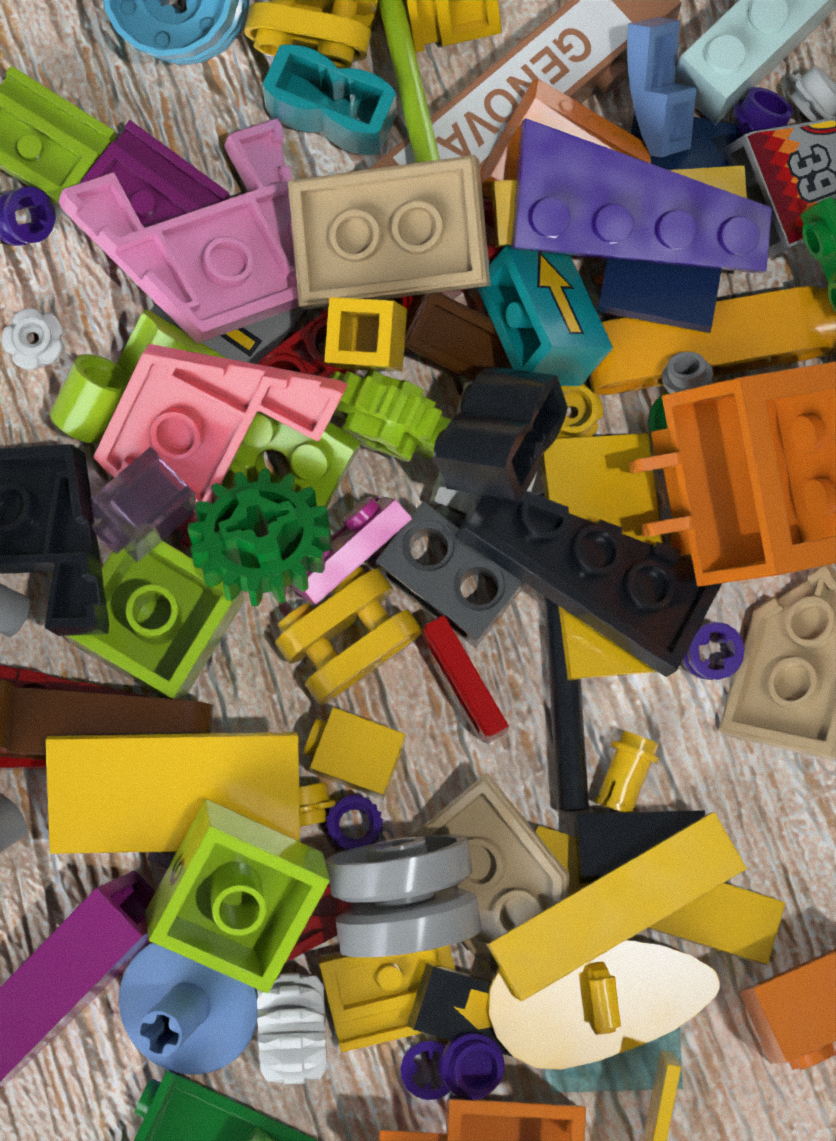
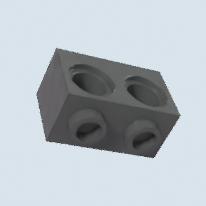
M423 501L412 514V519L400 529L377 558L376 568L381 571L389 582L433 616L439 618L445 615L453 631L477 648L521 592L524 582L455 536L464 520L459 514L443 504L437 510H434ZM426 536L435 537L445 545L447 554L441 562L435 565L420 564L412 557L410 552L411 546L416 540ZM473 575L486 576L495 584L497 595L489 603L482 605L473 604L462 595L460 589L462 583Z

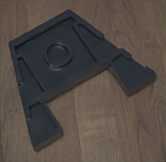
M72 444L0 448V574L53 572L44 628L58 636L108 635L109 618L86 454Z

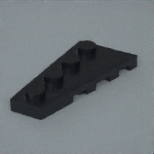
M526 491L517 500L478 494L455 534L457 538L665 677L678 670L722 585L720 583L697 587L693 561L681 557V550L658 541L650 545L622 534L623 528L601 519L594 523L570 514L568 506Z

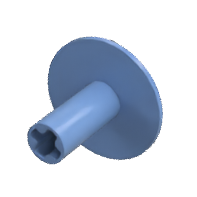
M152 942L133 958L123 975L119 991V1010L122 1023L130 1040L147 1059L172 1072L189 1075L205 1074L221 1069L234 1061L251 1041L258 1023V993L254 987Z

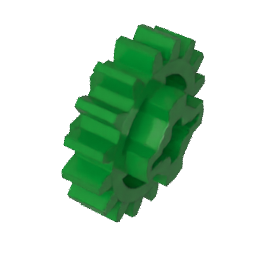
M262 469L258 476V481L250 483L242 472L235 473L236 487L230 490L215 483L212 486L214 504L198 501L195 505L198 522L190 523L188 527L191 545H193L190 547L195 568H202L206 586L211 588L223 582L225 599L231 602L241 591L249 592L252 606H259L263 593L272 592L279 604L286 602L285 587L291 584L303 592L308 590L309 583L306 571L323 573L325 570L323 552L330 551L332 546L330 529H328L326 506H317L315 490L310 486L296 493L295 477L290 473L283 477L279 484L271 482L269 469Z

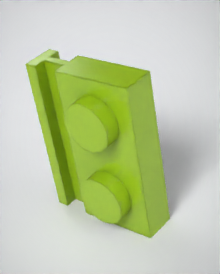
M10 66L6 72V78L0 85V169L26 186L42 190L53 203L60 206L58 201L63 189L77 185L82 181L112 141L114 142L117 139L115 130L15 67Z

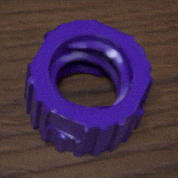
M354 794L347 797L343 796L341 801H337L334 807L329 808V815L326 816L327 835L332 839L333 845H337L341 851L374 844L376 841H379L380 833L383 831L382 813L377 810V805H373L368 797L364 798L362 795L354 796ZM350 810L362 811L369 818V830L359 839L349 838L340 830V819L344 813Z

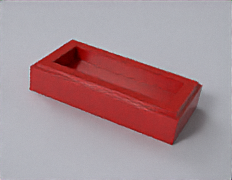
M445 615L425 625L423 640L483 743L487 742L489 744L507 734L509 728L507 721Z

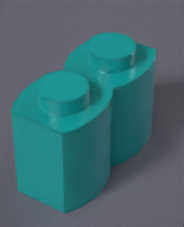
M280 45L262 84L265 108L272 117L278 118L280 123L303 132L323 131L326 137L334 144L355 154L380 155L396 118V91L390 84L379 76L355 68L338 69L326 56L308 47Z

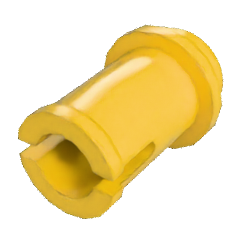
M623 730L619 741L612 740L610 746L616 750L600 792L594 802L620 813L635 812L634 807L651 763L658 764L660 758L655 756L659 744Z

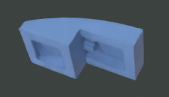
M663 17L628 23L627 36L628 75L635 116L649 154L656 157H665L691 149L697 89L696 86L675 83L680 20Z

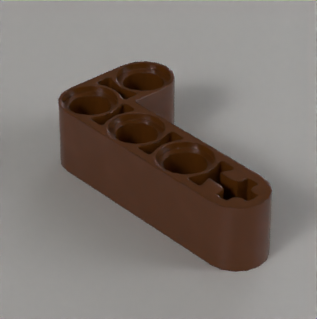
M0 679V757L46 761L47 736L211 733L214 705L181 699L15 687L11 682Z

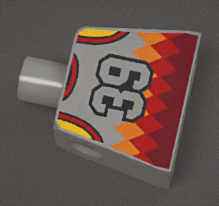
M836 118L753 131L723 148L730 166L745 165L747 199L772 208L768 258L804 240L802 232L804 224L800 214L826 198L832 197V199H836Z

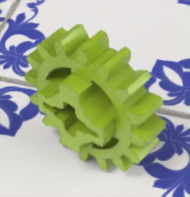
M368 370L364 379L349 371L346 374L334 371V374L330 376L331 379H337L348 384L333 414L338 416L337 421L343 423L342 430L362 441L361 446L371 451H379L394 456L401 461L409 462L414 453L425 459L434 457L436 438L442 430L446 429L451 419L441 416L442 411L434 408L436 402L426 398L422 388L406 380L385 376L375 370Z

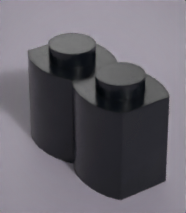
M494 366L485 367L477 375L473 383L469 384L463 392L461 412L450 421L446 429L438 434L435 441L434 460L440 469L447 489L513 500L519 499L527 491L538 470L542 453L557 438L567 413L568 406L557 375Z

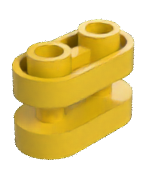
M270 0V2H258L249 6L244 33L248 38L255 41L254 48L264 54L275 56L280 45H300L323 54L338 69L350 68L352 62L362 61L367 57L372 33L369 27L355 20L356 15H368L376 12L378 0ZM296 3L331 10V14L294 7Z
M359 566L332 590L334 595L321 605L313 609L309 603H305L278 623V627L283 633L276 639L275 644L289 664L296 663L308 656L317 668V671L304 684L319 705L326 704L341 695L409 646L423 632L422 627L408 609L390 617L382 607L381 603L394 589L378 568L366 573ZM360 619L369 633L338 655L329 641Z

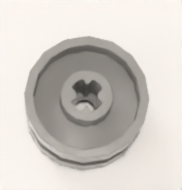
M443 834L397 838L356 847L326 859L331 896L342 901L358 902L347 907L335 917L341 955L349 957H383L426 951L464 941L482 931L476 894L465 889L449 888L464 881L473 873L466 836Z

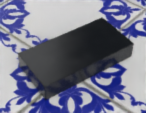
M705 810L577 814L574 826L579 883H591L706 815Z

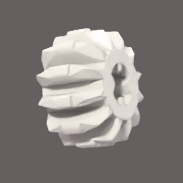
M300 972L280 973L269 994L257 989V1022L261 1073L267 1081L284 1082V1084H304L308 1080L321 1079L327 1070L324 985L314 975H301Z

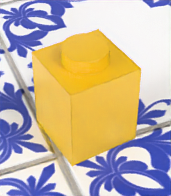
M329 297L324 362L340 369L403 372L407 308L395 301Z
M332 707L327 722L316 718L303 754L313 758L310 766L311 774L384 800L406 742V734Z

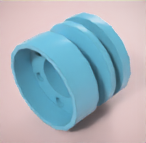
M103 0L104 10L115 31L136 49L154 58L176 65L205 63L225 52L242 32L249 9V0H186L187 10L185 12L170 5V0Z

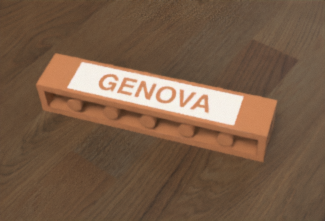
M680 0L568 1L431 116L440 160L475 155L479 159L481 171L531 82L537 78L580 104L598 89L604 94L610 92L628 76V23L655 17L677 20L682 2ZM409 135L369 169L415 163Z

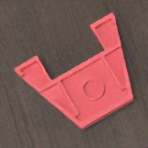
M149 344L138 361L93 458L152 515L158 511L183 535L181 543L191 551L190 547L193 545H191L188 527L190 523L198 522L195 505L198 501L213 502L212 486L215 483L222 484L257 412L260 411L319 442L348 384L337 379Z

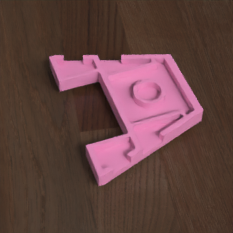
M278 118L229 134L224 148L248 190V193L149 227H143L114 172L65 188L61 193L58 201L61 208L196 344L299 307L288 181L292 180L290 166H285L281 145L284 140V133Z

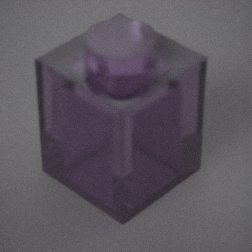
M151 447L91 497L93 517L96 519L91 524L94 532L111 551L118 554L124 549L136 562L140 561L195 513V493Z

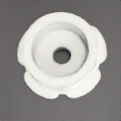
M817 65L811 68L804 76L797 73L794 76L797 90L791 94V98L801 112L810 121H818L822 117L824 119L836 118V83Z
M24 309L13 316L11 326L4 328L2 334L3 348L6 353L13 356L14 364L20 368L35 370L54 363L62 353L63 343L60 337L63 335V327L60 321L51 313L43 315L37 309ZM32 333L39 336V341L35 344H30L27 341L28 336Z

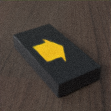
M426 962L407 1026L415 1031L449 1040L468 1032L480 1033L495 1041L500 1047L502 1054L513 1057L495 1037L487 1013L489 987L492 980Z

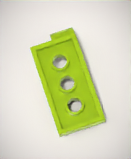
M146 309L141 313L117 364L107 358L93 354H82L76 357L53 404L50 417L54 424L69 436L87 443H100L138 361L149 344L221 358L226 357L202 342L196 344L184 331ZM258 411L221 485L228 490L236 487L235 473L242 472L249 483L257 482L261 470L268 469L264 462L265 450L273 449L283 453L289 460L291 474L295 477L296 493L311 486L315 490L317 506H326L327 509L363 442L331 422L328 423L318 442ZM269 471L271 482L279 484L283 477H278Z

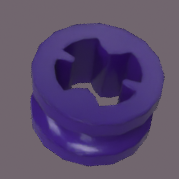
M22 187L17 190H9L0 195V239L3 242L12 246H23L29 243H38L50 235L56 220L55 208L50 198L42 190L35 187ZM28 209L31 214V222L18 225L15 211Z
M719 622L701 624L682 662L689 673L699 679L720 680L730 677L739 669L743 662L745 651L743 640L736 629L728 624ZM710 633L717 635L714 641L716 644L724 643L726 648L725 657L716 659L715 669L707 667L710 659H700L699 645L709 643Z
M435 1041L420 1042L411 1047L404 1055L400 1067L401 1079L406 1089L415 1097L424 1100H435L450 1092L444 1084L437 1089L430 1090L429 1082L426 1083L425 1089H422L412 1079V1076L418 1070L416 1063L413 1061L414 1058L425 1051H429L430 1059L433 1058L434 1052L441 1055L446 1047L444 1044Z

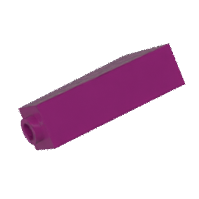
M135 870L97 887L0 987V1089L13 1079L123 972L143 948L152 943L148 941L145 911L155 894V890Z

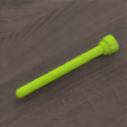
M378 0L414 161L419 163L440 160L404 1Z

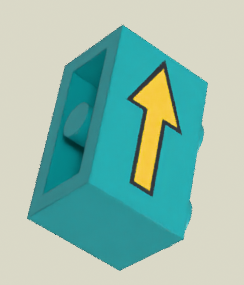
M505 245L489 266L491 286L477 287L512 368L557 375L561 386H581L613 349V346L571 256L511 249V245Z

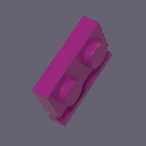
M131 120L124 126L125 130L116 142L112 141L80 182L83 183L114 172L143 227H149L230 199V194L227 190Z

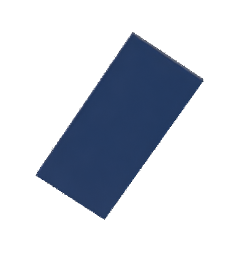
M634 111L630 134L644 141ZM694 117L691 149L665 157L651 156V164L667 170L728 167L730 165L723 148L742 137L743 134L736 124L719 121L714 125L709 119ZM607 259L597 312L710 333L721 270Z

